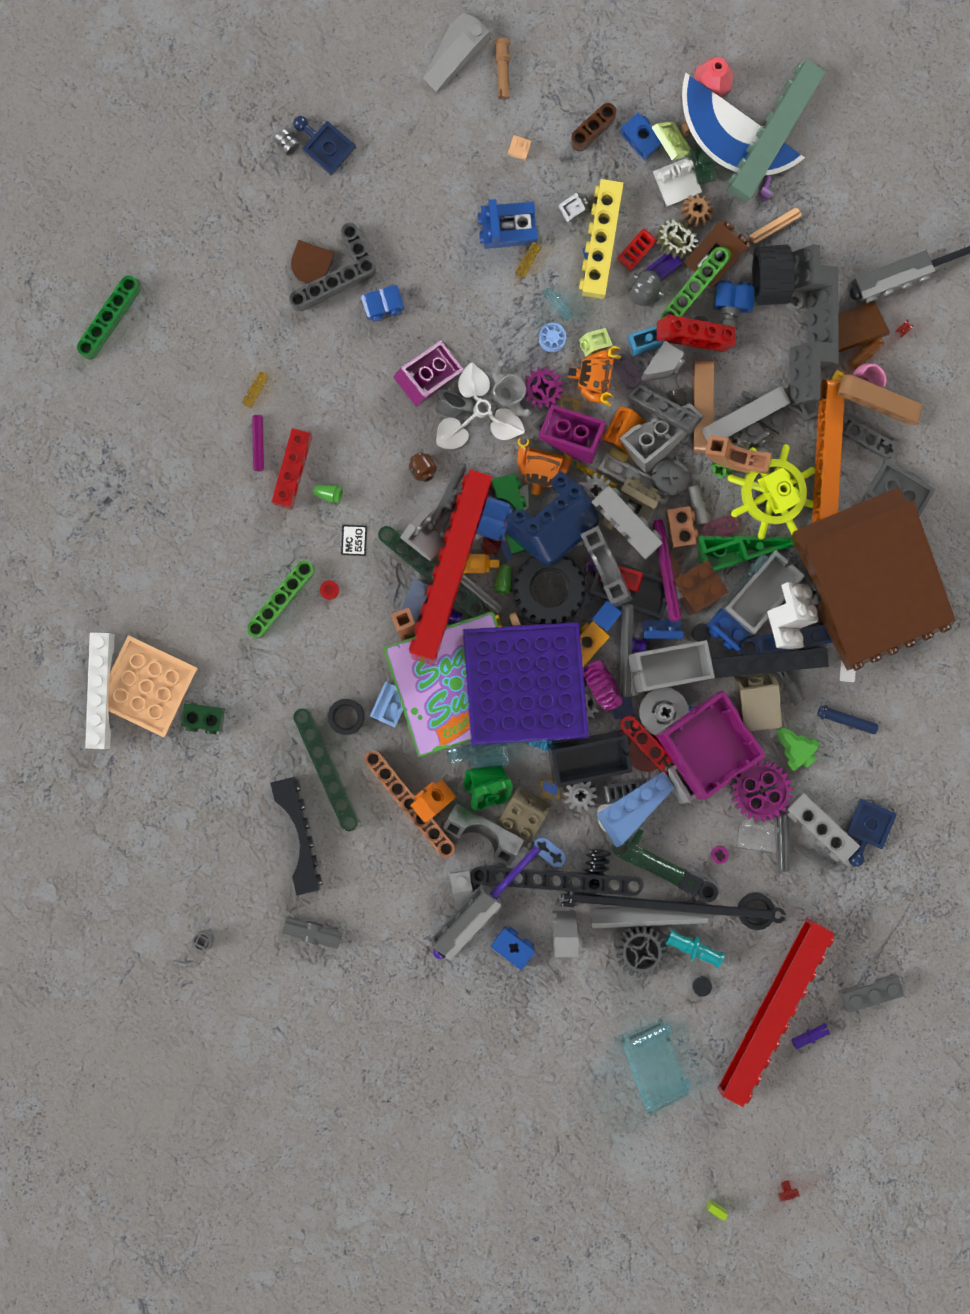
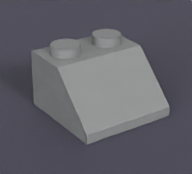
M665 341L644 371L641 381L646 382L667 378L673 372L677 374L685 361L682 359L685 353Z

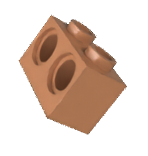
M690 506L666 510L671 549L694 546L696 541H698L697 529L693 527V522H695L694 510L691 511ZM678 513L685 515L686 521L684 523L677 521L676 515ZM681 532H686L689 535L687 542L680 540L679 534Z

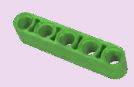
M719 247L712 251L666 307L661 315V319L667 316L669 311L674 312L675 316L683 317L730 260L731 254L728 248ZM719 250L724 251L726 254L724 261H719L716 258ZM706 266H710L713 269V274L710 277L704 274ZM693 281L699 282L701 286L698 292L693 291L691 288ZM681 296L686 297L688 300L686 307L679 304Z
M300 561L249 622L247 631L250 636L255 638L263 637L315 573L314 566L310 562ZM303 565L310 566V572L306 575L301 574L300 571ZM293 579L297 580V588L291 590L288 586L289 582ZM284 594L286 601L284 604L279 605L276 598ZM272 609L274 616L268 620L265 618L264 613L266 610ZM255 624H260L262 628L259 634H254L252 631Z

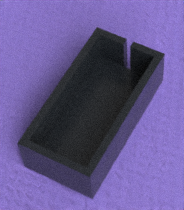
M617 562L618 566L644 573L639 591L629 590L633 600L624 604L633 605L635 612L661 620L667 606V602H663V599L666 600L663 579ZM597 569L588 595L610 602L603 587V582L600 581L601 576Z
M622 730L547 745L552 779L557 788L632 772L631 758L627 753L630 752L628 738Z

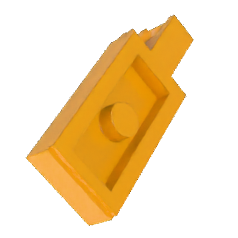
M470 554L464 573H489L490 568L500 567V561L490 560V555Z

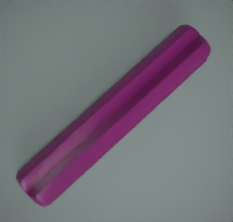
M253 415V470L263 471V416Z

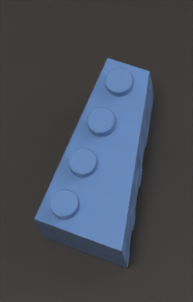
M662 772L597 813V818L616 847L623 845L674 787L665 772Z

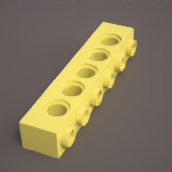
M601 179L600 185L595 187L594 196L598 198L597 204L593 203L591 215H594V223L590 222L588 234L592 235L591 241H587L585 252L588 253V260L584 259L582 271H586L585 278H581L579 289L582 290V296L598 299L605 298L623 182ZM609 199L612 203L604 205L602 200ZM605 217L609 222L602 224L599 222V218ZM603 236L606 241L599 243L596 237ZM599 254L603 259L595 261L592 256ZM597 273L600 278L592 280L589 275Z

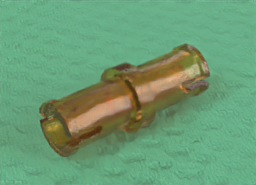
M882 338L870 341L865 346L863 345L859 349L860 351L848 361L850 366L856 370L867 359H871L873 354L884 345Z

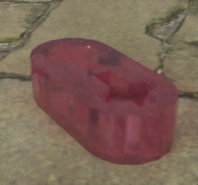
M724 516L713 520L702 527L701 534L702 536H711L705 532L708 529L707 526H710L711 529L718 528L717 531L713 532V536L727 535L737 528V520L733 516ZM725 520L733 523L730 530L728 527L721 529V525L726 523Z

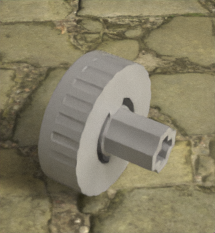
M674 689L652 690L641 699L638 707V718L641 725L650 734L656 736L688 713L689 707L684 697ZM663 707H664V709H666L667 712H668V713H667V716H668L667 718H666V716H662V715H661V712H663V709H662Z

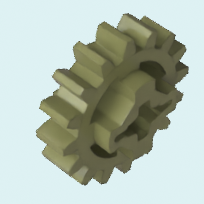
M671 219L670 222L666 220L660 226L659 232L656 235L659 238L657 244H662L661 250H667L666 255L672 253L673 258L679 255L680 259H683L684 256L689 257L695 250L698 240L695 239L697 234L692 233L694 228H688L687 222L682 224L680 219L678 222Z

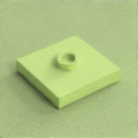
M674 121L657 123L652 127L672 160L687 158L693 154V150Z

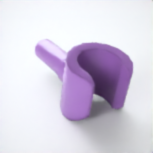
M767 175L765 184L759 193V197L765 201L772 194V191L768 189L772 175Z
M589 554L584 574L586 575L587 570L590 569L593 572L592 576H594L597 567Z

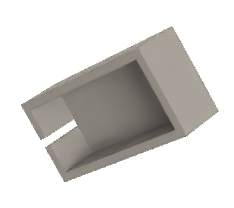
M776 550L767 557L760 569L754 572L723 608L751 635L755 634L769 618L767 611L778 607L785 599L781 585L787 582L799 583L805 576L792 564L785 568L784 565L789 561Z
M707 640L628 655L631 673L635 672V676H632L635 694L715 678Z

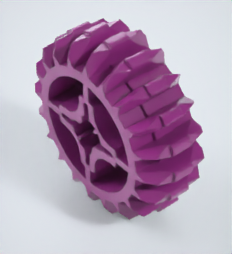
M597 660L585 666L584 676L598 704L606 711L618 708L622 704V695L605 664Z

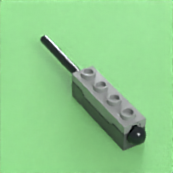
M970 246L933 260L930 259L927 250L855 277L852 281L853 286L849 290V296L853 300H859L860 303L864 301L869 303L877 300L879 295L884 294V296L895 293V289L900 287L902 290L913 286V282L918 280L920 283L925 282L935 272L934 267L970 254Z

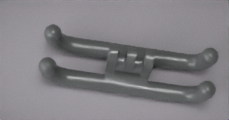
M465 463L459 465L455 476L431 517L432 519L426 525L428 531L434 529L445 509L451 512L453 510L457 511L456 500L459 491L456 488L466 471ZM451 515L439 533L441 538L445 537L447 528L451 529L452 527L450 526Z

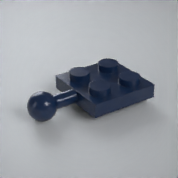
M297 116L293 121V126L297 131H304L311 137L309 142L302 148L303 152L331 176L356 149V145L328 121L317 132L308 125V120L304 116Z
M859 800L846 831L849 836L860 840L858 844L860 847L849 858V863L852 866L859 867L864 863L863 852L867 843L883 849L897 816L896 813L866 800Z

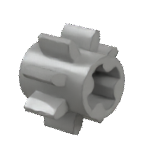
M737 432L729 437L730 442L735 446L749 450L751 443L747 441V435Z

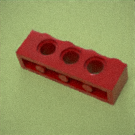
M667 315L657 322V341H667L668 343L725 352L735 346V327Z
M291 429L271 501L274 505L293 509L313 437L309 432Z

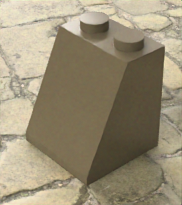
M773 673L733 676L738 713L745 727L751 733L757 732V730H774L782 727L779 684Z

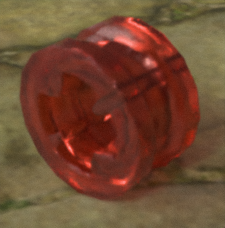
M907 319L895 332H899L902 338L914 325L909 324Z

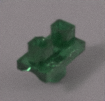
M702 148L690 150L697 185L716 181L712 158Z

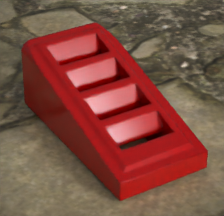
M643 228L617 257V260L631 272L656 245L657 239ZM643 237L649 243V245H647L641 238ZM638 243L644 250L642 251L635 244ZM633 249L639 256L636 257L630 250ZM627 254L634 262L631 263L624 256Z

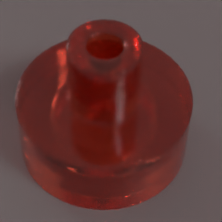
M484 537L481 547L485 554H494L499 551L501 541L500 539L495 541Z

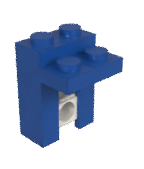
M496 199L489 200L488 206H481V213H478V224H482L483 231L479 232L480 243H484V249L537 244L534 201L497 205ZM519 221H525L528 225L524 228H521L517 225V223Z

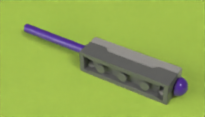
M534 846L493 891L481 884L434 934L431 941L434 948L433 955L437 959H444L446 957L451 960L454 956H457L461 952L462 947L474 938L475 933L487 924L488 919L500 910L501 902L499 895L541 852L537 846Z

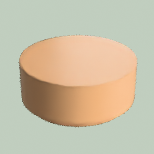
M517 612L511 613L509 617L512 625L522 626Z

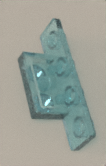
M520 743L471 746L470 744L447 751V756L450 764L468 759L471 769L495 765L503 766L510 764L505 748Z

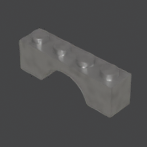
M597 526L582 533V539L599 571L603 587L611 605L616 608L633 600L603 530Z
M457 803L442 829L458 839L465 835H477L483 838L491 846L493 858L508 866H511L524 839Z

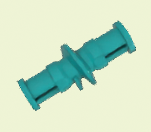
M673 929L668 933L665 945L676 947L686 952V955L691 954V961L697 957L700 960L715 965L716 968L721 966L725 956L724 952L719 953L706 945H702V942L699 943L700 939L698 936L691 940L686 936L675 933Z

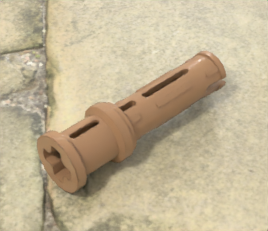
M498 38L494 40V45L496 46L494 61L497 63L498 99L506 100L510 98V39Z

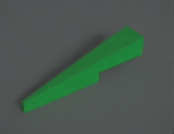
M747 536L697 537L699 561L703 563L708 560L714 571L794 545L791 538L765 537L763 540H760L758 537Z

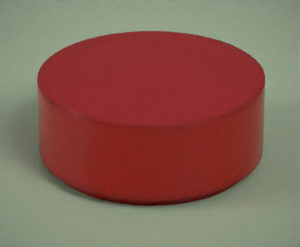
M325 581L320 586V594L327 600H333L339 594V586L334 581Z

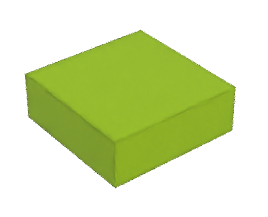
M709 1199L706 1204L708 1211L725 1221L728 1216L727 1211Z

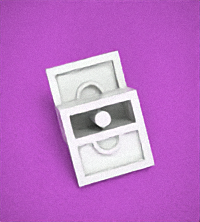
M787 582L781 585L786 604L771 609L767 613L777 648L800 649L804 645L803 635L799 629L818 622L817 609L814 606L812 591L809 585Z

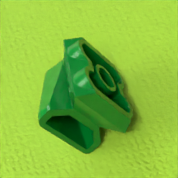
M502 765L473 768L465 772L463 787L467 793L472 794L470 807L473 810L479 811L490 805H501L510 799L512 783L511 779L506 776Z

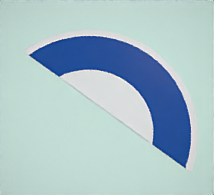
M685 73L682 103L686 122L693 137L713 160L725 168L737 172L739 169L737 168L738 163L743 157L746 158L748 154L746 150L752 141L755 143L757 139L755 135L761 126ZM783 143L765 175H772L790 169L805 157Z

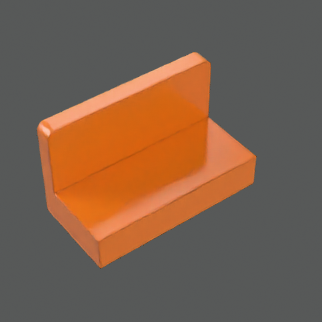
M620 406L602 440L628 453L620 438L634 426L643 425L645 419L634 410Z

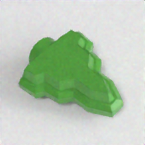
M783 727L776 732L779 742L785 747L784 755L787 757V764L793 772L802 765L807 768L817 759L814 753L821 744L814 738L808 739L804 735L797 736L792 730Z

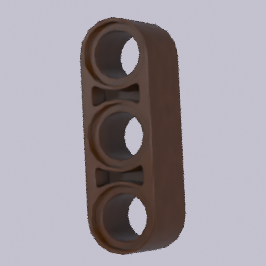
M605 103L574 130L571 136V147L575 151L586 149L614 123L617 112L616 107L612 103ZM610 112L612 116L605 117L603 113ZM595 124L598 126V129L591 130L589 125ZM582 137L584 142L577 143L575 138Z

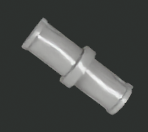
M700 485L688 487L692 502L690 506L694 510L696 524L707 523L708 520L704 507L706 503L702 499Z

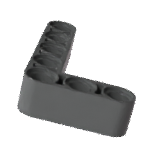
M346 223L341 228L343 240L354 262L294 290L289 296L290 304L294 310H306L375 275L376 267L374 260L355 224ZM349 230L355 231V235L352 237H347L346 232ZM357 247H362L364 249V251L361 254L354 253V250ZM365 264L372 265L369 271H364L362 267ZM349 272L355 274L354 278L350 280L346 279L345 275ZM330 281L338 282L336 287H328ZM319 289L321 292L318 296H312V290ZM297 297H302L303 302L301 304H294V300Z

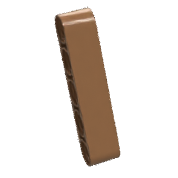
M713 360L693 361L692 406L703 416L701 422L692 431L693 453H706L708 442L701 430L714 423Z
M853 375L842 376L837 393L840 397L910 425H918L923 405Z

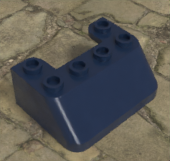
M562 471L551 482L552 488L560 495L541 512L532 517L524 510H516L506 518L508 536L547 566L555 564L582 540V533L599 525V514L584 489Z

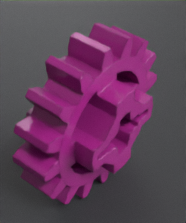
M537 367L536 373L532 370L530 371L531 377L525 376V380L528 382L525 383L527 388L525 395L528 394L526 401L532 400L531 406L539 404V409L542 408V405L549 409L550 403L556 405L555 399L561 400V396L558 393H563L564 389L560 388L563 385V381H558L560 374L554 376V369L548 372L547 367L544 368V371ZM544 376L551 378L553 381L545 379ZM537 378V383L530 387L532 381ZM541 381L544 387H547L545 395L542 389H539ZM556 389L555 394L549 399V393ZM533 395H538L542 400L535 398Z

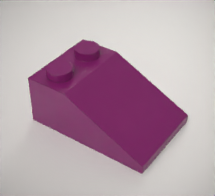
M440 340L402 366L393 378L417 407L460 375L464 369Z
M551 404L538 438L574 459L593 464L605 434L606 421Z

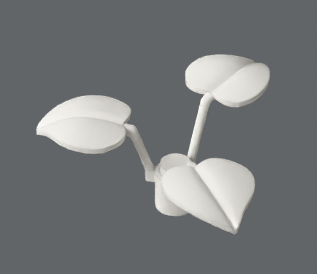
M473 362L462 371L458 381V389L463 397L470 398L473 396L477 401L473 408L474 413L462 425L456 418H446L439 424L436 444L441 448L456 449L463 446L469 437L464 427L476 416L483 418L489 415L490 419L493 420L490 430L493 436L499 440H510L525 432L521 420L511 410L500 408L495 412V417H493L492 411H490V403L477 397L483 396L488 392L490 381L487 375Z

